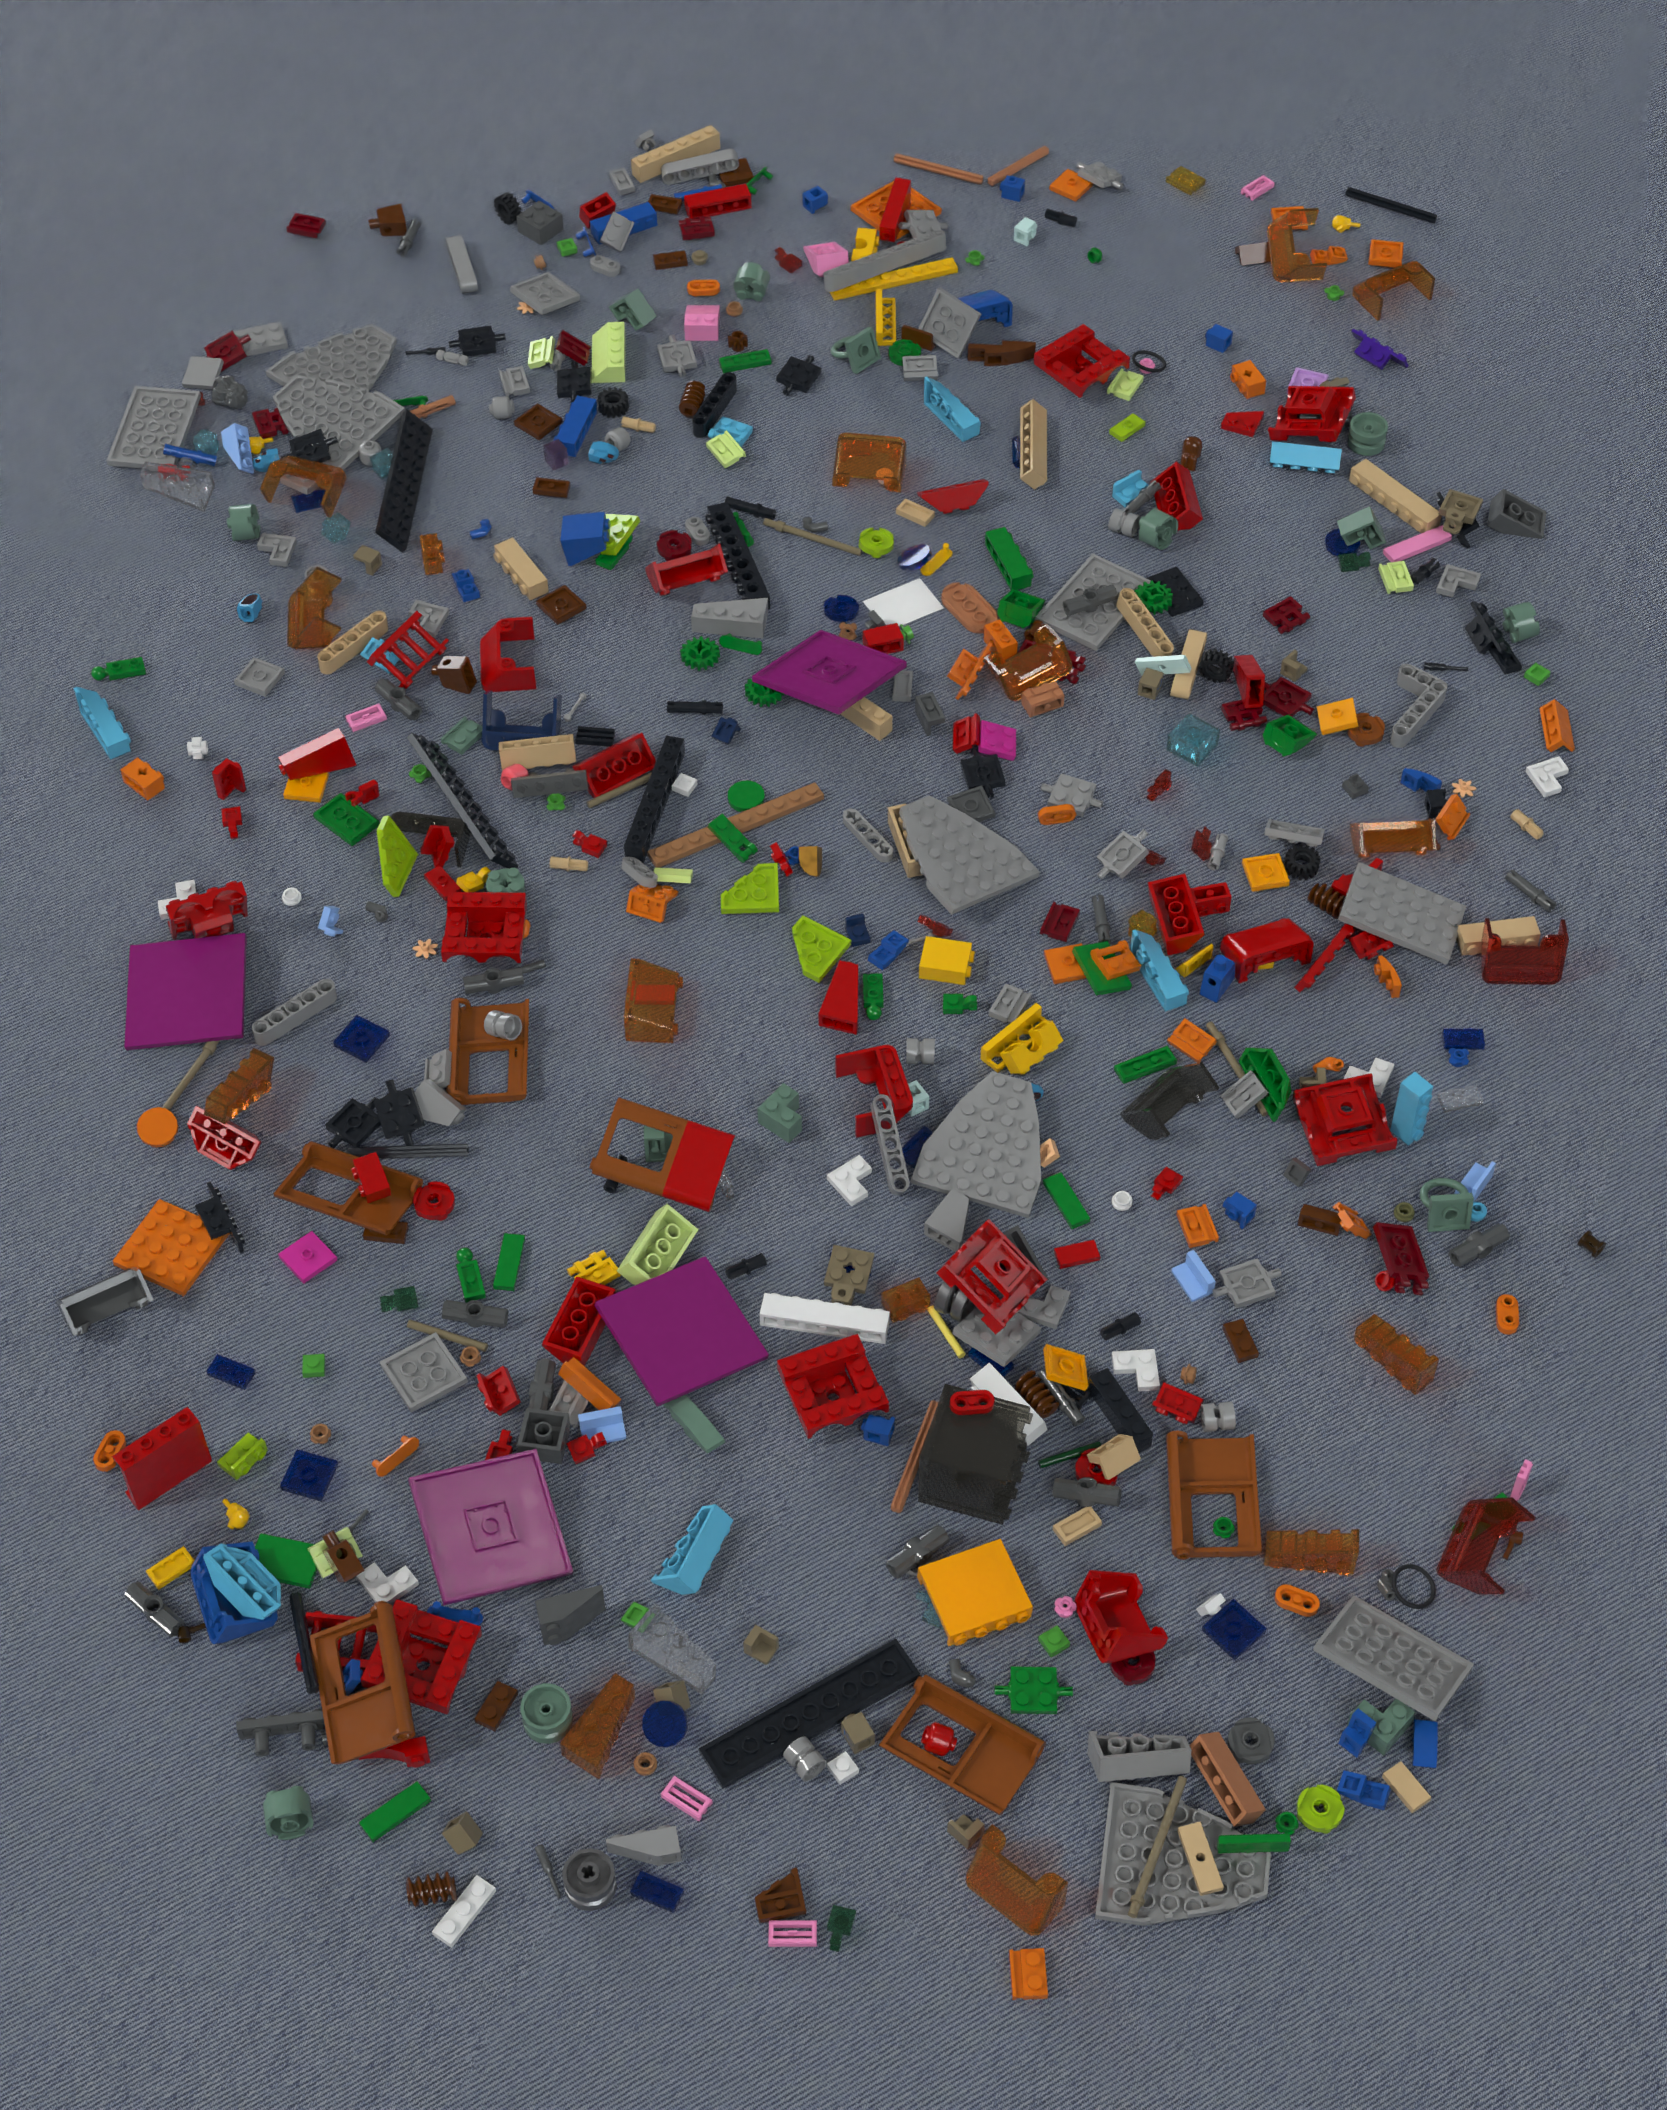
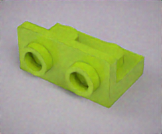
M248 1432L217 1461V1464L235 1480H238L241 1476L246 1475L257 1461L264 1458L268 1451L266 1443L262 1438L258 1440Z

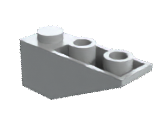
M663 1825L655 1830H638L634 1834L625 1836L617 1834L610 1839H606L607 1851L612 1854L657 1866L682 1861L676 1826Z

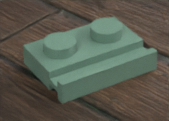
M464 716L441 738V743L448 745L450 749L463 755L482 737V726L472 720H467V717Z

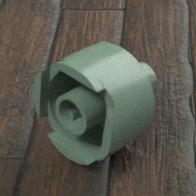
M748 262L738 268L733 287L739 299L749 298L761 301L764 297L770 280V274L767 270L764 271L761 265Z
M242 504L229 506L230 518H227V526L232 529L233 541L259 538L261 527L257 523V519L260 518L256 505Z
M1153 508L1145 517L1143 516L1139 520V540L1154 548L1164 550L1172 543V535L1177 533V519L1157 508Z
M1523 602L1503 609L1505 621L1502 622L1505 632L1509 631L1513 644L1539 635V621L1535 622L1534 616L1537 614L1530 602Z
M504 868L489 872L486 880L487 892L526 893L524 878L517 868Z
M293 1786L290 1789L280 1791L273 1790L266 1794V1799L263 1802L266 1832L270 1837L274 1834L278 1836L279 1840H291L303 1836L309 1826L311 1830L314 1821L310 1796L304 1791L302 1786Z

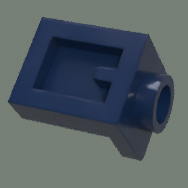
M721 717L711 737L729 745L735 732H740L741 728L736 720L730 717L727 719Z
M864 914L846 917L845 931L848 938L851 939V947L870 943Z

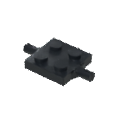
M490 325L458 330V340L448 342L449 348L460 347L463 355L475 356L495 353L496 341L506 340L505 333L495 334Z
M808 355L805 361L793 356L789 358L776 376V382L786 386L783 390L784 395L788 396L792 390L807 393L821 373L820 367L811 364L814 361L813 356Z
M573 361L571 369L557 370L558 398H571L572 403L577 396L592 394L591 366L578 368V362L575 361L574 365Z
M318 429L289 440L290 453L281 456L283 463L294 460L298 470L301 471L330 460L329 446L339 442L336 436L326 439L323 431Z
M977 746V748H972L974 756L962 759L960 765L968 790L982 785L987 797L992 798L994 797L992 788L1004 787L1006 781L998 755H981L978 752Z
M393 1079L386 1081L389 1093L380 1099L374 1100L385 1138L391 1139L396 1136H403L405 1145H414L411 1133L425 1126L414 1089L410 1087L397 1091Z
M376 1097L368 1104L359 1103L352 1098L325 1124L326 1129L335 1135L328 1142L330 1147L335 1148L341 1141L347 1142L353 1147H359L381 1125L378 1114L374 1112L376 1108L374 1100H377Z

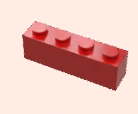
M746 184L684 196L685 211L690 219L752 208L751 194Z

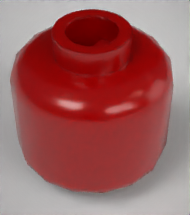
M934 1722L930 1726L927 1725L925 1727L921 1743L924 1744L927 1752L945 1756L949 1750L954 1751L957 1738L954 1737V1730L951 1727Z

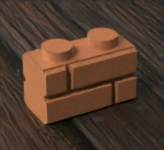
M1054 681L1044 683L1033 689H1026L1022 692L1021 703L1031 718L1063 707L1065 696L1057 682Z

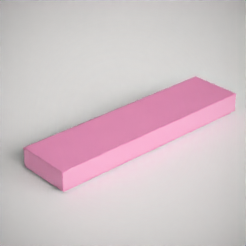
M1443 525L1387 547L1383 550V554L1390 562L1402 561L1451 541L1452 535L1449 532L1443 531Z

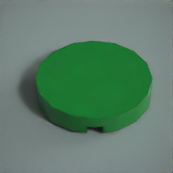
M898 340L889 347L888 357L894 364L903 366V356H921V347L911 340Z
M749 780L740 781L733 784L728 790V803L736 811H746L764 803V789L756 782Z

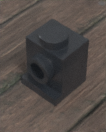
M1446 789L1426 791L1424 804L1428 818L1436 819L1446 804Z

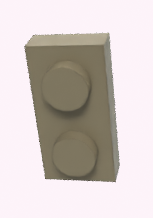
M1337 377L1330 382L1326 380L1319 386L1345 387L1350 381L1347 377L1341 379Z

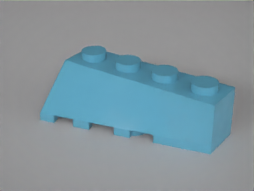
M925 377L924 404L962 442L979 435L981 426L979 418L975 417L948 388H945L934 379Z
M1272 441L1270 463L1273 464V467L1283 468V465H1290V469L1300 470V467H1308L1307 471L1318 472V469H1325V473L1335 474V470L1339 471L1342 449Z
M80 687L73 688L82 717L110 760L130 752L129 743H131V739L127 732H123L120 721L116 722L115 714L112 709H108L105 698L101 699L95 691Z
M1136 929L1132 930L1130 951L1142 965L1139 971L1165 1012L1185 1005L1187 1003V995H1189L1188 988L1181 982L1177 970L1172 968L1168 956L1163 954L1159 942H1156L1152 935Z
M1413 1072L1400 1084L1390 1129L1393 1134L1407 1145H1410L1413 1141L1420 1140L1423 1136V1128L1427 1122L1426 1116L1430 1109L1429 1103L1432 1099L1433 1085L1416 1072Z
M716 1504L702 1506L686 1529L689 1533L678 1540L674 1546L677 1549L670 1559H665L662 1563L664 1569L659 1576L655 1574L651 1582L681 1595L696 1593L702 1585L701 1582L705 1574L710 1570L715 1555L720 1551V1545L725 1536L728 1535L733 1519Z

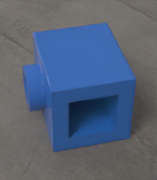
M1007 175L1000 184L1001 198L1020 202L1025 193V179Z
M1215 324L1206 332V346L1224 353L1232 344L1233 331Z

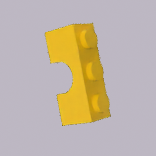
M857 228L855 238L856 249H853L851 262L878 252V247L876 246H879L880 243L877 229Z
M1053 1020L1041 1021L1028 1031L1032 1039L1030 1049L1026 1047L1024 1042L1012 1043L999 1053L1011 1074H1025L1030 1070V1066L1041 1062L1047 1053L1058 1049V1045L1064 1040Z

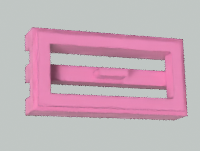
M1262 175L1243 187L1241 194H1245V197H1250V200L1253 201L1272 189L1275 182Z
M379 703L345 716L352 732L387 720L386 714Z
M1525 1459L1516 1477L1510 1496L1515 1501L1520 1499L1533 1466L1531 1461Z
M676 1776L671 1779L661 1793L663 1799L697 1821L701 1820L702 1815L707 1812V1808L713 1804L712 1799ZM676 1785V1786L680 1787L681 1789H683V1790L686 1791L687 1793L691 1794L692 1796H694L695 1798H697L698 1800H700V1801L703 1802L704 1804L701 1805V1804L697 1803L696 1801H694L693 1799H691L689 1796H687L686 1794L680 1792L679 1790H677V1789L674 1788L673 1786ZM669 1792H671L672 1794H674V1795L677 1796L678 1798L682 1799L683 1801H685L686 1803H688L689 1805H691L692 1807L696 1808V1809L699 1810V1811L694 1810L693 1808H691V1807L688 1806L687 1804L683 1803L682 1801H680L679 1799H677V1798L674 1797L673 1795L669 1794Z
M769 1920V1947H817V1920ZM774 1928H812V1931H774Z

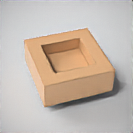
M1051 1138L1040 1145L1041 1166L1045 1168L1060 1157L1056 1143Z

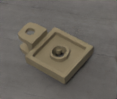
M1449 489L1438 513L1446 518L1443 531L1458 534L1463 527V523L1472 525L1482 506L1483 499Z
M833 1245L824 1279V1286L832 1287L831 1303L843 1302V1305L852 1306L855 1292L865 1294L875 1253ZM850 1265L855 1271L851 1270L850 1273H846L844 1267Z

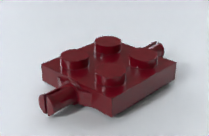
M232 330L204 347L207 352V358H221L224 361L221 369L222 372L247 357L243 344L249 342L251 338L247 334L239 339Z
M1280 677L1272 684L1265 682L1264 690L1266 692L1264 693L1263 705L1283 716L1290 715L1293 717L1301 710L1309 715L1313 713L1314 708L1306 705L1311 699L1312 693L1283 677Z

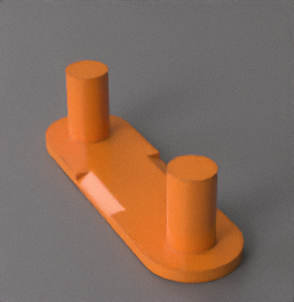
M402 1436L401 1442L403 1444L399 1449L382 1462L377 1459L372 1462V1466L376 1468V1474L380 1477L386 1476L417 1450L419 1440L416 1437L408 1438L407 1436Z

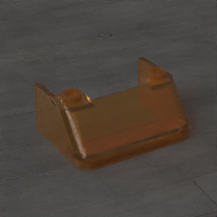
M1319 208L1293 209L1268 225L1267 237L1273 277L1276 281L1323 280L1327 263L1310 264L1307 254L1296 253L1292 226L1315 225Z
M1411 261L1355 285L1352 296L1379 321L1384 300L1379 295L1380 293L1411 282L1428 300H1431L1435 277L1420 263Z
M294 456L283 457L269 465L260 487V491L268 503L272 502L280 478L284 474H289L316 481L320 489L326 490L320 505L327 517H332L347 478L342 468Z
M316 567L295 590L288 602L287 646L293 649L324 648L330 645L332 639L341 631V627L325 620L324 610L332 604V591L342 581V578Z
M1436 819L1350 824L1354 854H1358V858L1370 857V853L1415 851V855H1427V851L1437 850Z

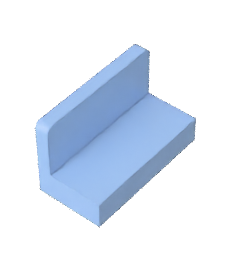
M1492 1161L1488 1168L1475 1162L1461 1181V1184L1467 1188L1469 1193L1473 1194L1474 1201L1493 1177L1496 1166L1495 1162Z
M1194 1250L1188 1252L1185 1263L1173 1267L1171 1272L1189 1299L1194 1302L1212 1294L1216 1281Z
M621 1406L578 1414L581 1436L586 1434L588 1439H591L595 1434L602 1432L607 1443L626 1439Z

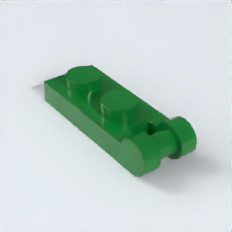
M723 813L708 824L711 832L740 862L744 863L750 855L758 852L757 847Z

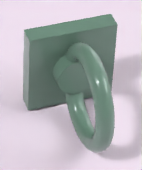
M867 327L854 336L845 337L837 341L830 350L835 358H849L852 372L856 374L881 359L874 330L871 327ZM845 345V352L837 351L840 347Z
M1436 1178L1429 1180L1421 1187L1420 1199L1429 1209L1427 1220L1428 1232L1470 1229L1474 1197L1463 1184L1449 1178ZM1438 1186L1451 1187L1460 1193L1428 1197V1192Z

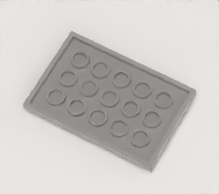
M135 386L108 455L107 464L109 466L158 470L159 464L176 465L179 458L163 454L165 443L183 448L201 398L200 391Z
M1092 554L1037 614L1035 620H1040L1047 628L1097 651L1125 619L1116 606L1118 599L1099 605L1098 609L1094 612L1082 611L1071 616H1067L1064 612L1063 601L1083 595L1085 589L1093 588L1097 590L1109 585L1115 586L1119 597L1120 591L1123 588H1130L1134 591L1138 589V585L1143 586L1144 582L1150 584L1151 580Z
M1358 862L1338 920L1447 965L1458 935V925H1461L1466 906Z
M1354 1595L1316 1642L1313 1649L1323 1657L1333 1661L1434 1721L1441 1715L1474 1666L1470 1661Z

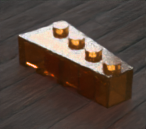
M253 1048L250 1051L251 1057L248 1060L244 1058L239 1063L241 1067L236 1072L232 1070L225 1083L221 1082L206 1098L204 1115L226 1124L265 1093H268L272 1086L270 1081L274 1057Z
M1375 1314L1356 1328L1354 1335L1356 1344L1364 1348L1374 1361L1384 1366L1391 1376L1396 1377L1406 1390H1410L1416 1395L1433 1382L1439 1361L1438 1357L1435 1355L1430 1357L1425 1354V1348L1420 1345L1417 1347L1412 1345L1409 1337L1404 1334H1396L1393 1326Z
M1351 1529V1533L1331 1530V1534H1319L1317 1530H1308L1303 1534H1298L1296 1530L1267 1531L1264 1546V1565L1272 1568H1292L1297 1571L1305 1569L1314 1570L1318 1573L1354 1574L1359 1554V1529Z
M615 1673L560 1743L563 1757L597 1779H600L604 1764L610 1756V1751L618 1738L622 1723H624L635 1699L634 1684Z

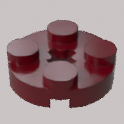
M670 530L659 536V540L656 543L657 551L666 561L691 555L692 540L687 533L683 532L681 534L678 533V530Z
M1154 1651L1132 1657L1133 1660H1138L1135 1666L1129 1665L1128 1659L1110 1664L1111 1671L1124 1685L1131 1686L1143 1683L1154 1673L1156 1659Z

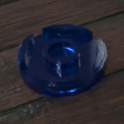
M1339 528L1333 529L1326 535V549L1332 555L1337 557L1348 555L1349 557L1356 554L1360 549V541L1347 546L1340 534Z
M926 544L912 546L899 555L897 559L898 565L905 571L907 568L909 570L918 569L929 561L928 558L932 556V551Z
M837 595V598L832 596L824 603V614L833 621H850L858 616L859 603L857 604V600L848 595Z
M662 1700L653 1703L643 1716L642 1728L644 1735L650 1743L657 1747L677 1745L684 1739L688 1731L686 1712L679 1704L673 1701Z

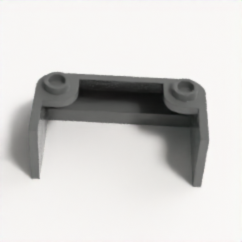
M132 1267L57 1300L56 1304L70 1333L73 1336H79L88 1332L87 1327L97 1321L129 1307L135 1306L136 1310L148 1305L147 1301L151 1302L154 1300L141 1270Z

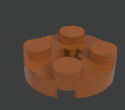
M1358 713L1356 715L1359 726L1347 729L1348 736L1355 741V744L1363 747L1383 740L1385 724L1376 715L1374 718L1369 716V713Z

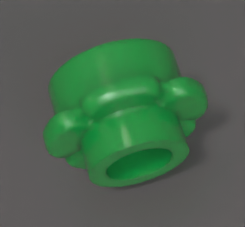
M1093 247L1088 251L1087 255L1091 263H1099L1102 260L1100 249Z
M1220 1517L1213 1523V1533L1216 1536L1229 1538L1234 1533V1525L1227 1517Z
M1283 1812L1275 1820L1277 1823L1276 1829L1280 1833H1289L1291 1835L1299 1826L1296 1816L1291 1812Z

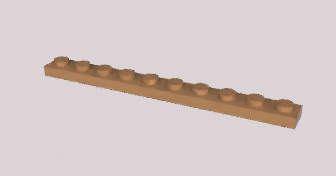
M814 782L727 819L741 833H744L824 800V794ZM707 826L649 850L648 857L656 868H660L718 844L721 841Z

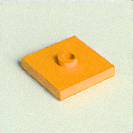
M1353 698L1317 706L1322 735L1359 726Z
M329 772L295 780H289L288 778L283 794L284 799L321 803Z
M1279 853L1242 859V865L1252 892L1289 886L1290 880Z
M1046 1344L1043 1352L1047 1380L1086 1391L1089 1385L1085 1355Z

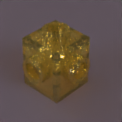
M1142 909L1137 914H1133L1128 921V936L1132 937V930L1135 929L1152 936L1157 931V919Z

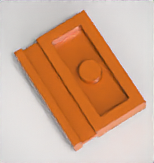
M1458 794L1450 796L1435 819L1443 833H1447L1448 840L1455 839L1470 816V813L1465 811L1466 807Z
M1186 1018L1173 1031L1171 1037L1167 1039L1169 1044L1198 1064L1217 1043L1214 1037Z
M1340 1202L1333 1206L1339 1212L1338 1216L1342 1220L1340 1224L1345 1231H1351L1356 1237L1359 1235L1364 1239L1372 1235L1362 1218L1357 1216V1211Z
M1203 1204L1201 1207L1193 1206L1177 1210L1176 1216L1189 1248L1206 1245L1212 1241L1218 1242L1219 1236L1206 1204Z
M1044 1948L1020 1949V1951L1009 1950L1012 2000L1023 1998V2000L1048 1999Z

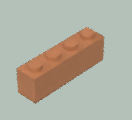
M1219 1732L1200 1734L1189 1745L1192 1750L1191 1756L1234 1827L1254 1823L1266 1809Z

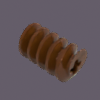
M699 381L687 383L679 404L680 412L687 418L694 417L706 395L705 385Z
M1317 883L1308 895V902L1314 903V906L1320 907L1322 911H1326L1328 915L1338 919L1346 896L1343 895L1338 898V891L1332 895V887L1326 891V883L1321 887Z
M1031 1370L1019 1378L1015 1385V1390L1044 1419L1051 1416L1058 1409L1059 1403H1054L1056 1399L1054 1395L1049 1396L1051 1391L1045 1389L1046 1385L1040 1383V1377H1035L1036 1372Z
M445 1871L443 1879H441L439 1873H435L434 1880H431L429 1874H426L424 1882H422L420 1876H416L415 1883H412L410 1877H407L406 1890L409 1906L412 1901L414 1906L418 1907L420 1899L426 1906L430 1898L434 1904H437L439 1896L443 1902H447L449 1895L453 1901L457 1900L455 1876L451 1877L448 1871Z

